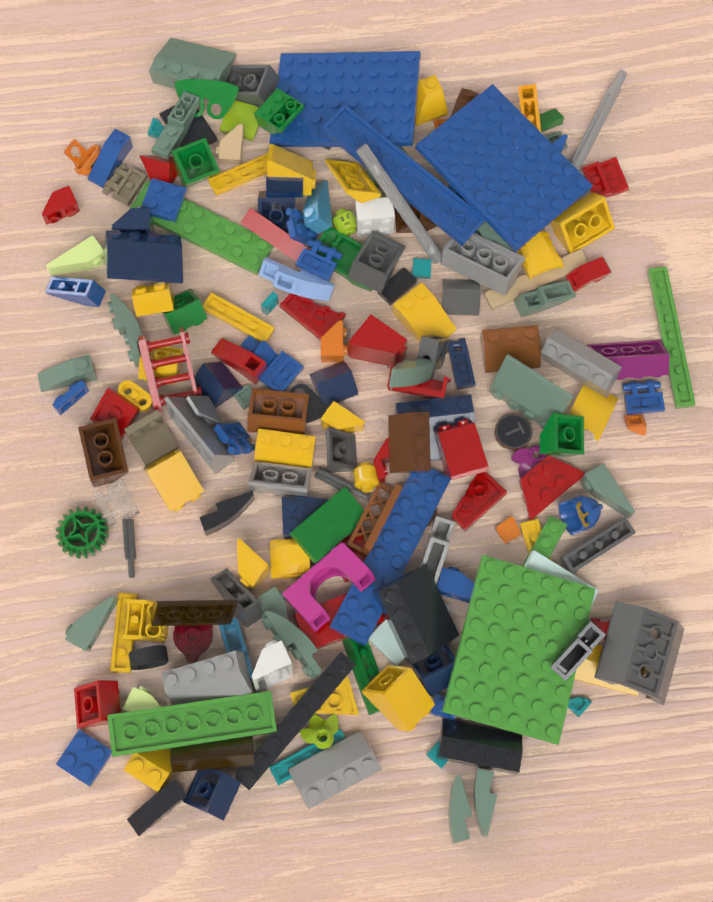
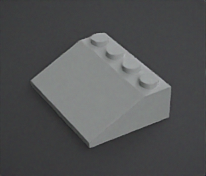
M168 396L164 398L171 420L215 474L234 461L233 454H229L227 451L229 445H224L218 439L216 432L210 428L211 423L207 419L198 417L186 398Z

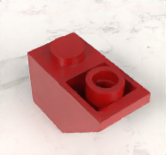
M69 185L51 193L42 212L46 225L57 223L60 219L72 217L80 212Z

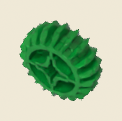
M85 506L83 511H81L80 507H77V512L74 513L70 509L69 513L71 515L63 514L65 520H58L59 525L62 527H56V531L59 534L55 537L57 540H60L58 542L59 547H63L62 551L64 553L69 551L68 555L70 557L76 553L77 559H80L82 554L85 559L88 558V553L95 556L94 550L102 551L99 545H106L107 543L103 538L109 537V534L106 533L109 530V527L105 525L107 523L106 519L102 518L100 512L96 514L94 508L89 511L88 507ZM88 519L93 521V523L82 524L79 520ZM74 523V530L67 536L70 526ZM79 526L84 530L86 539L81 536ZM98 529L95 539L91 542L90 536ZM82 541L85 543V546H75L71 543Z

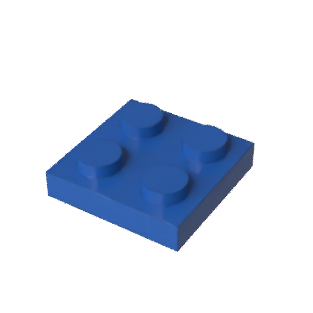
M152 178L142 206L150 208L153 217L176 223L187 188Z
M78 730L56 765L91 787L111 757L112 750L81 730Z

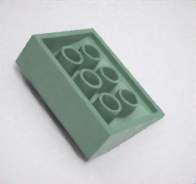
M170 38L155 56L149 73L154 84L174 89L175 82L182 79H206L226 82L237 55L236 53Z
M508 354L489 391L495 399L503 400L507 403L508 407L520 411L528 420H534L542 429L553 413L565 414L573 398V395Z

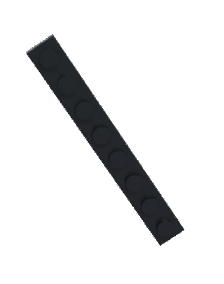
M340 652L276 727L277 732L271 733L254 752L255 765L243 766L234 778L241 781V784L250 790L356 664Z

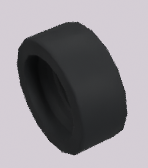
M164 645L143 647L133 650L128 654L132 670L156 668L169 662L167 648Z

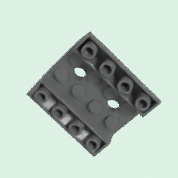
M618 601L615 602L594 678L611 685H622L646 695V699L664 705L685 629L679 621L648 608ZM653 628H655L658 633L656 639H654L651 635V630ZM643 666L647 669V675L645 677H643L640 672Z

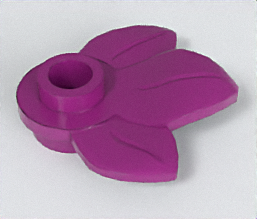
M535 445L529 449L521 448L512 455L511 460L520 464L518 473L521 478L546 458V455L540 454V446ZM533 453H538L539 458H535L533 456Z

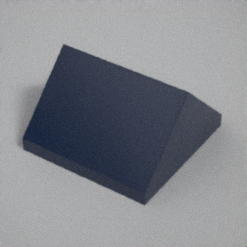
M222 361L203 363L194 377L196 387L201 388L202 396H208L215 408L243 389Z
M344 361L309 374L318 397L326 407H329L333 401L339 403L359 394L352 371Z

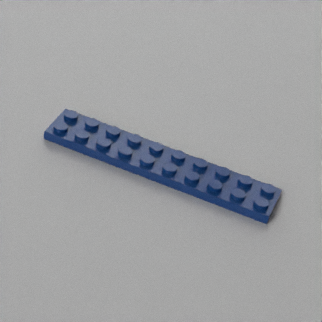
M344 104L322 126L321 132L364 167L366 165L356 150L366 143L403 198L461 246L485 222L469 204L347 105Z
M433 468L428 473L410 474L372 550L364 561V564L371 570L376 580L362 592L353 584L351 585L329 628L363 646L366 645L383 612L373 590L403 574L451 480L448 476Z

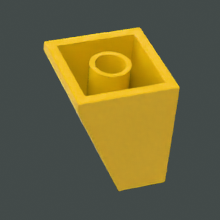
M270 144L267 160L268 194L311 196L312 189L316 188V169H313V162L274 144Z
M177 449L143 468L169 511H179L185 507L184 503L189 500L193 502L199 499L201 493L204 492L182 452Z
M387 665L362 690V693L397 730L410 732L415 729L417 723L427 716L435 706V703L411 667Z

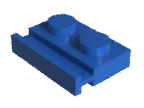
M282 350L259 377V381L263 382L271 390L285 392L302 372L304 366Z

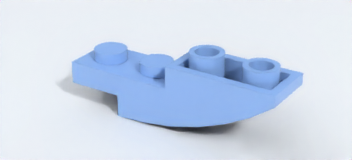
M267 257L263 260L259 276L272 281V286L315 300L330 301L335 284L305 270L298 272Z

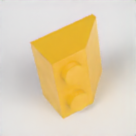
M157 282L151 286L139 285L132 289V300L136 317L174 310V292L170 283Z
M166 346L152 349L153 351L149 352L151 359L158 360L184 354V348ZM140 356L138 379H143L147 382L142 356ZM182 362L157 367V370H153L155 377L163 378L180 374Z
M164 749L133 754L123 770L151 789L159 792L166 786L173 775L170 764V750Z

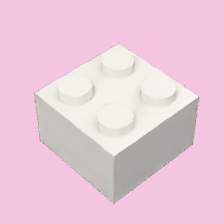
M388 197L376 198L364 203L355 200L357 236L369 237L372 231L383 236L393 233L394 207Z

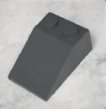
M233 65L226 83L233 84L239 88L235 100L260 107L275 91L280 77L270 65Z
M372 231L354 259L348 278L382 293L406 246Z

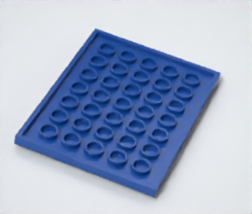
M420 51L281 53L278 71L280 79L276 89H280L305 105V108L282 133L270 134L269 144H274L278 147H340L321 132V128L345 104L396 146H413L421 61Z
M493 84L415 146V149L515 252L521 249L593 187Z

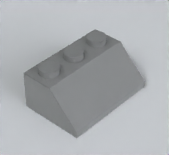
M254 461L248 486L250 491L258 493L308 497L312 468Z

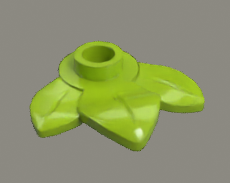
M314 714L310 719L309 728L300 730L302 739L307 743L315 744L319 749L329 748L334 742L335 733L339 730L338 718L333 714L325 721ZM323 738H327L326 741L321 742Z

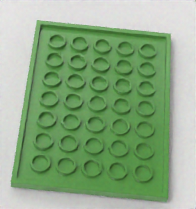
M482 555L442 712L559 745L576 670L565 681L550 666L572 637L589 619L596 588Z

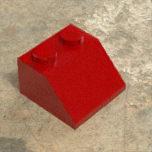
M97 680L74 688L77 729L108 725L107 715L121 713L118 681Z

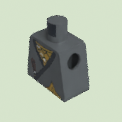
M435 335L421 336L417 359L421 357L435 361L433 372L434 370L441 369L450 339Z

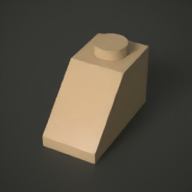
M243 124L235 127L220 140V146H216V157H219L220 163L242 164Z

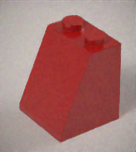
M370 314L349 340L348 357L386 366L388 364L396 366L398 363H402L407 356L408 339Z
M462 419L457 421L455 425L443 424L439 426V429L434 430L444 474L451 480L490 470L476 425L473 421Z

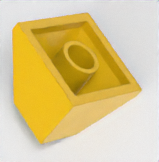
M436 75L419 80L415 126L448 115L443 89Z
M239 538L237 540L239 578H241L239 581L245 588L248 589L250 587L252 590H255L270 574L269 565Z

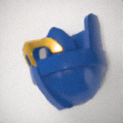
M582 495L558 504L560 518L562 522L567 524L566 530L570 535H575L594 527L600 518L601 509H603V505L599 504L595 499Z

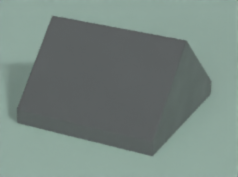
M442 279V308L447 315L479 316L480 283L474 280Z
M331 427L326 428L328 472H353L357 467L355 434Z

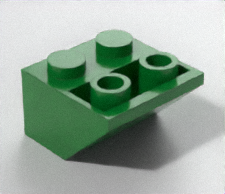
M277 88L257 109L254 115L258 126L270 134H278L287 128L305 108V105Z

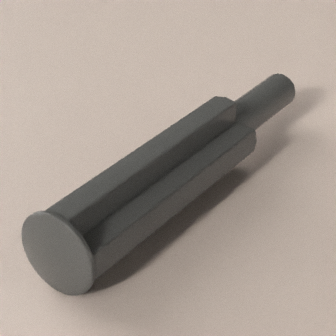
M321 467L317 469L315 478L339 490L345 486L350 493L366 501L369 499V495L354 488V484Z
M124 519L122 522L125 559L128 560L129 578H134V559H136L134 520Z

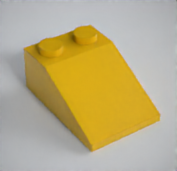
M422 282L393 304L392 313L419 343L421 336L435 335L447 339L457 331L435 296Z

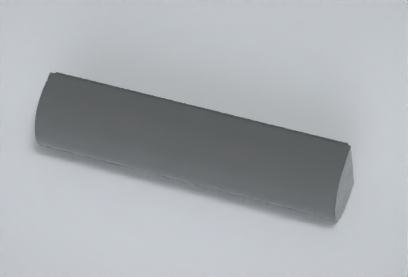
M625 516L560 557L561 563L567 571L573 574L636 532Z

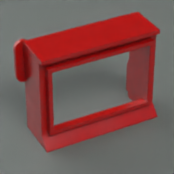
M387 365V368H390L387 388L390 391L431 399L444 398L446 385L451 383V379L444 376L443 381L431 379L418 385L392 388L389 387L392 368L395 365Z

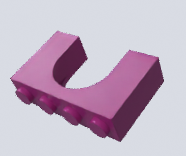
M343 542L334 547L329 554L319 560L315 566L304 573L301 578L282 593L288 603L315 632L330 620L326 611L316 601V592L325 580L336 576L345 577L360 592L376 580L371 570Z

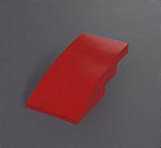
M347 593L320 603L330 617V620L316 632L298 613L294 615L298 628L311 640L317 649L346 638V636L329 627ZM381 614L376 625L385 622L383 614Z

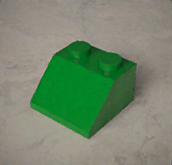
M206 138L172 150L176 171L183 187L188 188L208 180L220 172Z
M191 289L174 296L173 311L162 312L173 334H180L179 328L183 327L185 332L187 328L193 325L198 326L208 319L200 299Z
M553 413L540 433V454L566 457L584 455V416Z

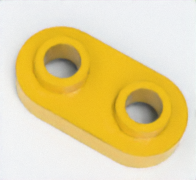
M126 380L119 385L118 393L138 406L140 412H146L152 407L153 403L150 394L133 381ZM130 389L132 390V392L130 394H126V390ZM146 401V404L140 405V402Z

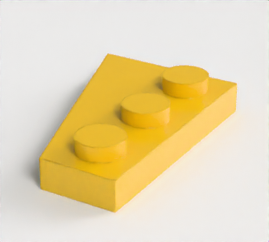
M348 676L345 677L317 710L316 714L359 715ZM310 687L290 693L293 706Z

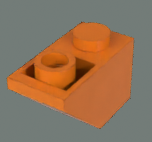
M338 321L321 337V363L342 362L344 356H347V345H343V338H347V327H343V321Z

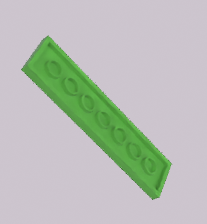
M149 181L145 183L130 209L142 206L150 184ZM186 199L183 201L176 223L152 216L154 225L180 236V238L255 275H258L263 260L266 257L268 258L274 246L254 232Z
M271 691L107 715L112 757L277 732Z

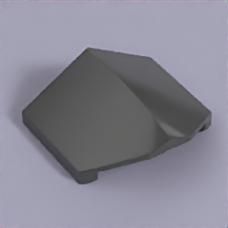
M188 396L186 398L198 417H204L214 426L221 424L216 408L208 396Z

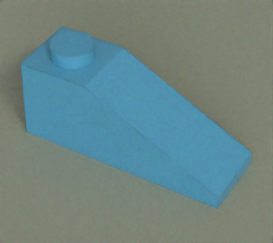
M327 180L318 183L316 188L312 189V195L308 196L303 209L304 225L318 234L333 227Z

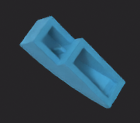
M236 617L232 619L231 625H219L226 653L232 651L244 653L249 677L252 680L253 669L238 618Z

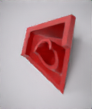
M139 155L150 180L153 178L171 184L174 183L178 174L173 156L166 160L156 155Z

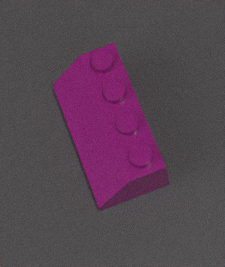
M660 339L587 344V347L622 367L616 380L632 377L641 379L647 376L658 378L662 377V375H669L670 354Z

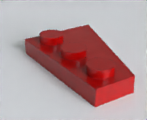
M292 293L279 306L319 340L338 321H343L346 317V314L343 312H335L330 310L331 308L328 306H320L313 303L311 299Z
M486 471L477 473L464 497L461 498L451 516L452 520L466 531L507 495V491Z

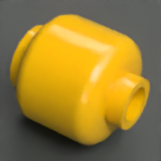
M363 462L354 469L353 477L356 488L362 490V492H371L373 488L377 487L379 480L372 463Z

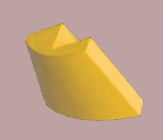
M583 384L569 415L584 416V430L592 432L594 439L599 441L619 398L611 394L605 398Z

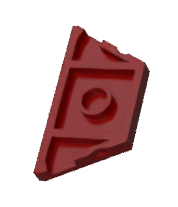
M550 455L519 479V484L523 491L524 504L526 503L528 519L532 520L579 481L585 472Z

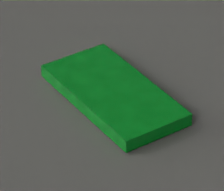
M344 486L289 534L315 564L356 528L364 509Z

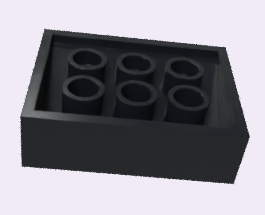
M427 564L373 590L407 663L414 664L430 656L460 636Z

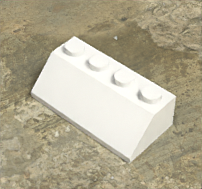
M273 640L265 645L266 648H263L252 674V680L257 693L294 677L292 662L282 640L279 642Z

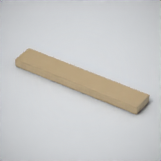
M581 249L561 258L564 267L561 269L560 267L537 275L531 280L527 274H524L516 279L506 295L491 289L485 292L483 296L491 310H495L514 301L520 294L535 291L538 287L546 286L565 278L567 274L579 266L588 263L587 258Z

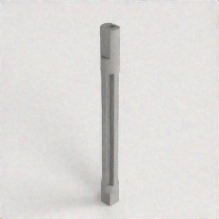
M619 70L613 83L608 87L570 161L578 171H580L620 93V88L628 74L624 70Z
M366 143L356 150L357 154L424 251L432 259V262L434 264L439 263L442 260L441 251Z

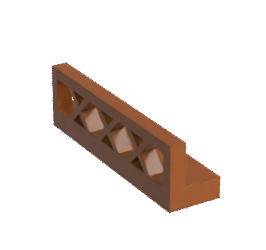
M379 481L346 545L348 548L365 557L369 555L403 488L396 483L394 488H391ZM380 489L390 493L387 499L380 500L378 494ZM379 505L381 513L373 516L370 507ZM370 520L373 529L364 531L362 523ZM363 537L365 543L363 548L352 543L354 538Z

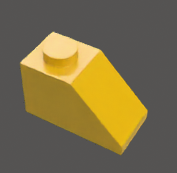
M333 401L321 418V426L324 431H326L327 427L352 433L363 431L365 421Z

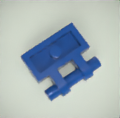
M288 208L286 215L289 216L290 220L286 223L290 239L307 245L309 239L316 241L317 233L304 225L303 213L298 209Z
M309 239L307 246L312 247L311 251L303 249L296 262V266L326 281H330L337 267V263L333 262L332 259L341 260L343 254L334 247L329 248L323 245V242L319 240ZM320 251L327 254V256L324 258L317 253Z
M646 380L643 383L631 381L629 384H622V391H630L631 393L624 396L626 415L664 412L663 392H655V389L661 388L660 381ZM638 390H646L647 393L638 394Z
M240 422L217 424L214 427L218 439L224 444L228 443L230 445L227 449L229 454H250L255 450L254 444L248 441L249 434Z

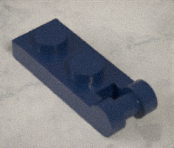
M465 337L459 338L458 341L450 340L447 351L456 389L475 387L476 382ZM460 348L461 351L455 352V349Z

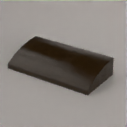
M238 600L155 601L150 610L151 626L231 625Z
M253 736L171 748L170 764L172 773L255 765Z

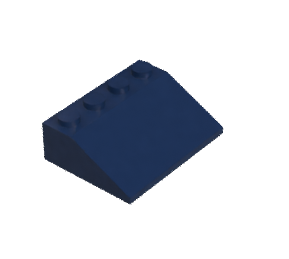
M106 230L104 258L107 278L183 284V258L180 236L174 234L160 235L153 232L147 234L137 231L121 232L120 230Z
M471 394L401 402L395 405V414L429 412L431 461L441 460L434 430L439 429V426L443 424L455 425L457 421L462 419H468L475 423Z

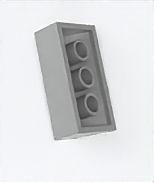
M474 233L463 246L452 238L443 249L441 265L498 293L506 295L514 285L526 258Z
M558 329L547 337L541 351L542 359L605 398L609 396L622 369L618 364Z
M232 651L162 673L165 693L172 705L239 696L253 692L245 655L239 651Z
M360 730L288 769L308 809L382 770Z

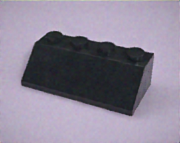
M443 718L436 759L514 775L520 772L523 753L521 734Z

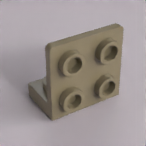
M158 410L124 429L127 437L146 466L179 448L178 443L165 425L162 415Z

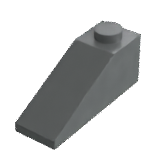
M227 568L211 578L212 583L224 600H238L234 614L247 628L262 618L260 602Z

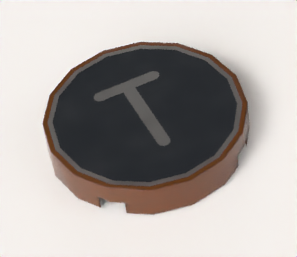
M511 413L499 419L495 426L494 435L501 447L510 451H517L529 444L533 429L527 418L520 414Z

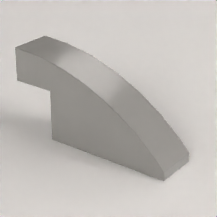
M438 515L435 516L420 566L427 564L435 584H437L455 521Z

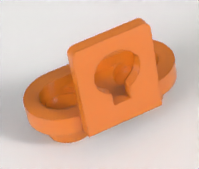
M73 139L64 150V154L76 165L74 171L78 175L86 176L91 172V165L93 162H96L101 147L95 144L86 151L76 139ZM76 146L78 148L80 157L72 156V147Z

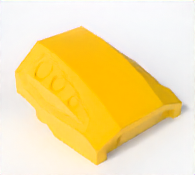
M541 231L516 252L526 258L522 267L530 280L537 275L564 267L562 259L554 248L548 232Z
M294 539L270 540L271 580L302 577L304 573L310 570V558Z
M127 599L124 640L166 643L169 626H151L150 610L155 601Z

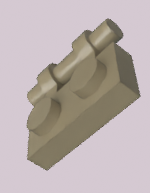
M121 163L113 171L111 179L107 180L104 184L105 188L102 190V193L108 196L111 191H114L112 194L113 199L129 206L147 180V174L133 167L126 172L127 166ZM120 178H123L119 185L116 184Z

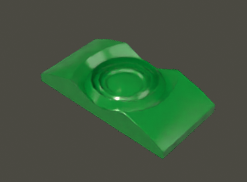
M332 227L325 230L319 241L329 248H336L338 252L343 254L341 260L332 259L333 262L337 263L334 272L346 278L353 285L372 292L371 288L348 278L352 263L363 245ZM320 251L317 253L324 258L327 256V254Z

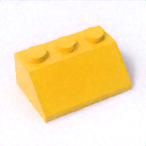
M594 192L571 205L551 222L555 236L569 254L584 248L615 229L606 198Z
M258 429L254 461L312 468L316 436Z

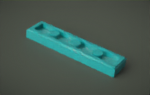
M341 728L335 733L332 745L346 738ZM323 738L321 742L326 741L327 738ZM311 744L270 766L269 769L278 786L292 779L288 771L289 768L324 749H319L315 744Z

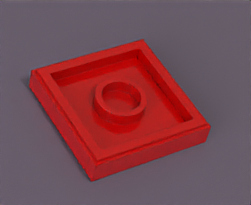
M108 387L90 420L97 423L116 418L121 440H123L126 434L124 429L132 424L140 408L113 388Z

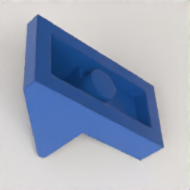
M250 335L240 346L264 360L267 368L278 356L266 341L263 340L260 343Z

